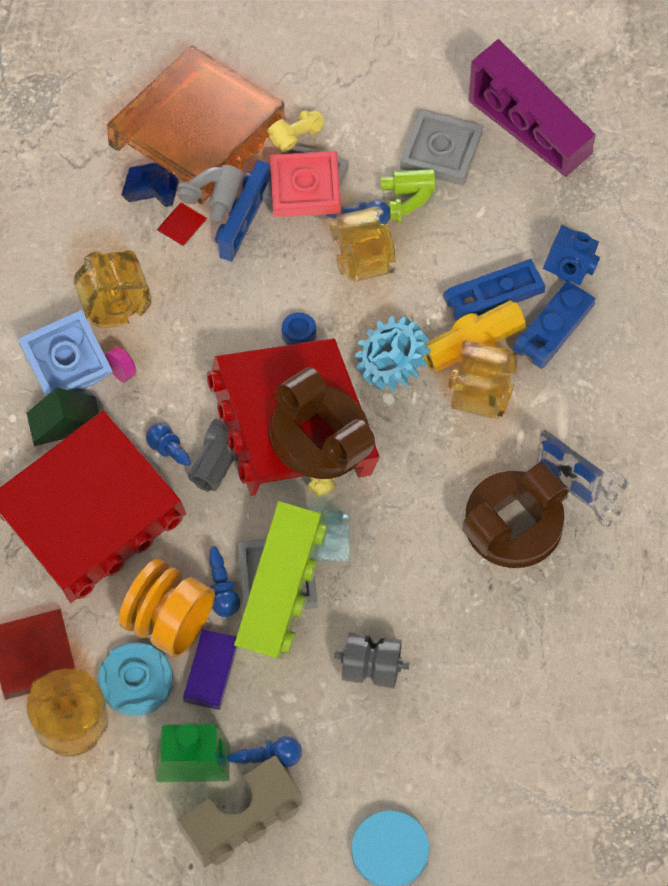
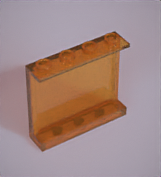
M191 45L107 123L108 145L119 152L127 144L188 183L204 170L213 167L230 165L241 170L244 162L252 154L256 155L259 153L265 141L269 139L268 128L280 119L286 120L284 117L285 102ZM215 182L200 188L203 194L198 199V203L202 205L211 196Z

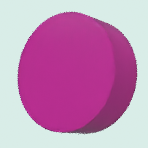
M116 346L105 353V357L113 371L112 374L120 382L125 383L136 375V366L130 355L123 348Z

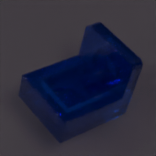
M161 161L130 167L121 196L128 202L156 198L165 207H171L174 203L179 179Z

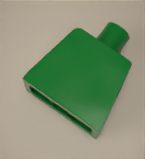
M190 723L163 725L157 743L156 782L229 781L230 762L228 761V755H230V743L218 725Z

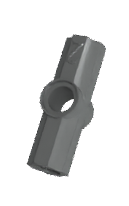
M218 418L214 419L210 424L204 438V447L188 473L189 480L197 488L206 492H216L233 461H238L236 453H232L228 445L227 426L225 422H221Z

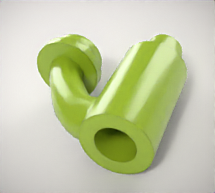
M434 169L393 171V177H380L381 191L394 190V195L415 194L404 203H401L400 198H396V201H389L390 221H397V224L402 223L403 216L420 208L430 199L432 193H435Z

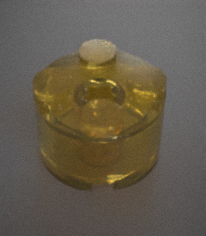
M380 206L337 215L336 221H332L329 224L332 239L334 242L338 241L341 252L340 255L336 256L339 272L341 275L346 274L347 278L353 283L395 272V268L389 265L391 262H396L393 239L388 223L381 225L378 216L384 215Z
M127 250L106 254L92 252L85 256L84 264L74 276V286L87 320L89 318L94 326L113 328L129 323L128 317L135 313H138L140 317L151 306L152 295L140 261L137 259L134 251Z
M465 340L460 351L461 363L459 369L453 368L449 378L448 387L455 390L451 401V408L487 418L499 419L498 417H502L505 414L512 396L514 385L510 384L511 373L516 374L517 353L505 348Z
M82 669L56 670L35 680L31 686L27 700V714L40 744L55 752V754L64 757L82 755L97 745V741L103 733L105 734L109 717L102 691L98 683L87 671ZM66 711H71V714L64 715Z

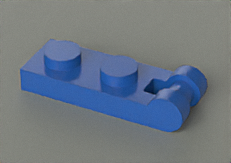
M528 259L453 286L443 293V298L447 306L453 308L452 316L456 322L461 317L470 313L480 316L510 300L518 303L545 293L546 285L532 259ZM472 297L474 302L466 304L464 300Z
M566 281L526 332L517 338L512 351L519 356H528L533 360L532 364L543 369L594 307L596 298L571 282ZM537 341L544 346L540 348L534 342Z

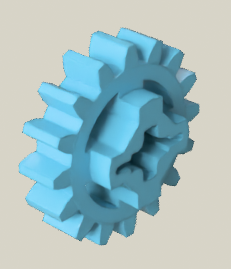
M390 316L388 324L384 325L379 320L376 331L366 330L369 338L367 341L359 340L358 344L363 348V351L355 353V357L360 362L356 365L357 370L370 385L374 384L379 390H383L387 385L391 391H395L398 382H401L406 387L408 386L409 376L412 375L415 378L420 376L416 369L419 366H427L428 363L423 359V356L431 353V350L426 345L429 338L415 321L410 322L407 317L403 316L398 322L394 316Z

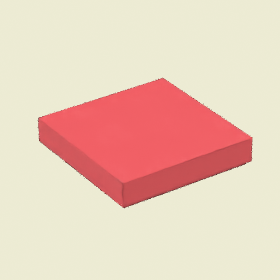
M337 151L270 155L273 217L341 214Z

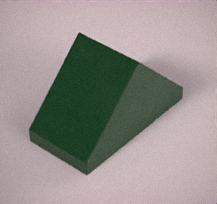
M55 388L26 413L34 446L65 439L99 414L96 397Z

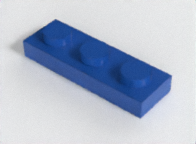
M257 160L252 172H246L242 182V192L239 198H235L231 212L228 213L229 218L226 224H221L216 233L215 242L218 243L220 258L233 262L263 201V192L271 177L269 163Z

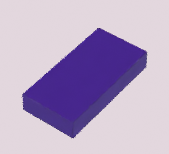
M202 629L183 695L185 703L217 710L221 709L238 648L234 646L236 636Z

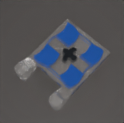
M544 430L540 434L536 464L545 462L569 488V493L592 508L598 522L602 526L609 527L612 524V519L606 516L604 512L612 511L617 516L621 514V506L615 501L618 498V493L611 490L610 486L618 485L622 490H625L627 488L626 478L621 474L602 471ZM600 490L606 499L598 498Z

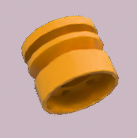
M156 558L141 570L128 590L120 609L119 625L127 631H134L135 635L139 638L145 639L152 634L151 641L153 646L172 657H179L193 644L204 627L213 607L215 591L193 577H188L182 581L181 570L174 567L170 568L168 563Z

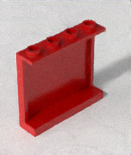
M335 338L215 356L211 371L207 373V383L209 390L215 392L218 400L217 411L221 422H225L227 426L228 445L231 452H235L237 455L239 477L243 484H247L250 496H256L260 484L304 477V475L290 469L279 459L270 442L269 425L279 402L274 395L280 384L305 368L310 367L321 375L326 386L344 392L360 406ZM319 415L314 416L299 426L320 450L326 439L335 433ZM374 445L371 454L359 461L354 467L358 478L372 475L380 458L376 445Z
M104 410L0 487V518L6 521L55 581L70 604L77 598L82 599L89 595L95 588V584L104 577L112 576L119 572L124 566L125 561L136 553L140 554L146 551L153 544L156 537L164 531L175 529L186 515L180 498Z

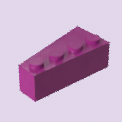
M499 38L471 61L468 102L563 176L567 177L593 154L595 133L567 107Z

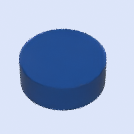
M293 313L284 319L281 327L282 338L287 345L313 342L315 340L316 323L311 316L305 313Z

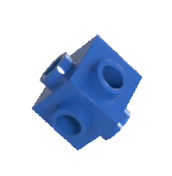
M561 225L542 269L557 275L564 281L581 285L586 273L592 276L598 265L600 256L595 255L599 241L591 238L585 232L574 231Z

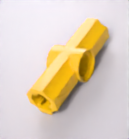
M510 300L480 316L470 313L461 317L454 323L450 331L426 343L431 350V353L423 356L424 360L428 363L427 367L430 371L437 373L467 357L471 360L482 358L494 348L497 342L526 328V321L522 310L516 302L514 303Z

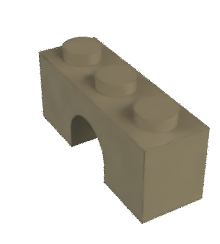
M276 755L243 775L244 788L252 799L248 808L243 812L234 815L225 814L216 807L209 797L177 818L180 832L204 868L212 863L214 865L223 863L233 855V849L245 841L248 844L257 841L266 833L268 826L277 820L280 822L287 821L299 811V806L302 805L301 791Z

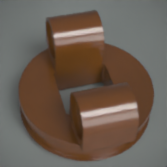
M307 367L277 387L274 397L279 402L270 421L269 438L276 455L290 469L310 478L331 479L350 472L359 461L371 454L375 445V437L369 427L365 413L350 396L336 388L326 386L323 378L315 369ZM316 415H319L335 432L326 439L321 450L299 428L300 425Z
M545 462L536 464L527 472L505 471L489 476L475 487L468 499L462 531L467 535L469 542L476 552L493 564L507 568H524L535 565L546 559L560 542L565 518L562 501L568 498L569 488ZM514 500H518L537 523L512 540V529L498 515V512Z

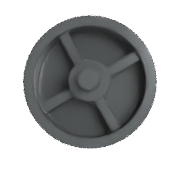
M349 632L346 647L343 648L342 652L335 651L334 658L341 659V663H343L342 681L363 683L367 677H370L374 685L394 689L398 672H401V669L409 670L410 662H405L403 657H400L402 640L385 637L381 638L378 643H373L371 636Z

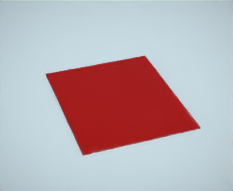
M180 202L158 227L157 231L184 246L208 218Z

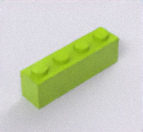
M278 501L234 646L276 659H282L284 653L290 654L296 632L291 631L295 617L301 618L307 596L302 595L306 581L311 582L317 568L318 560L313 559L316 546L324 544L328 532V524L324 523V515Z

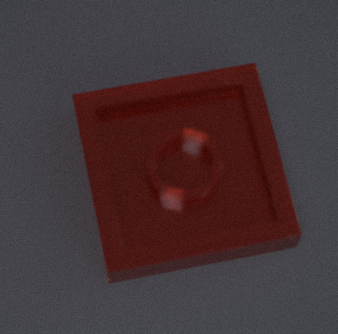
M61 608L0 624V683L5 700L79 681Z

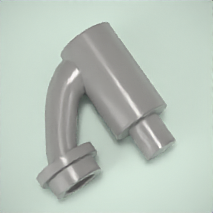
M230 165L209 168L198 174L188 183L178 184L177 197L183 202L196 204L203 194L200 188L215 182L208 203L212 208L209 218L215 222H222L224 214L231 212L243 172Z

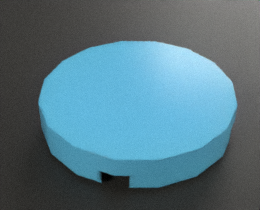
M129 642L113 649L104 663L102 662L98 670V686L104 702L114 711L126 716H143L156 711L167 701L173 689V671L168 658L162 652L153 648L152 645L145 642Z
M387 810L375 813L361 822L353 835L351 855L355 869L360 876L362 875L364 879L369 881V884L373 886H409L425 870L428 863L430 846L425 830L416 819L403 812Z

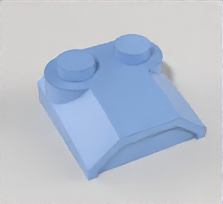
M82 310L18 338V343L24 353L25 360L30 365L45 396L55 388L79 392L113 373Z

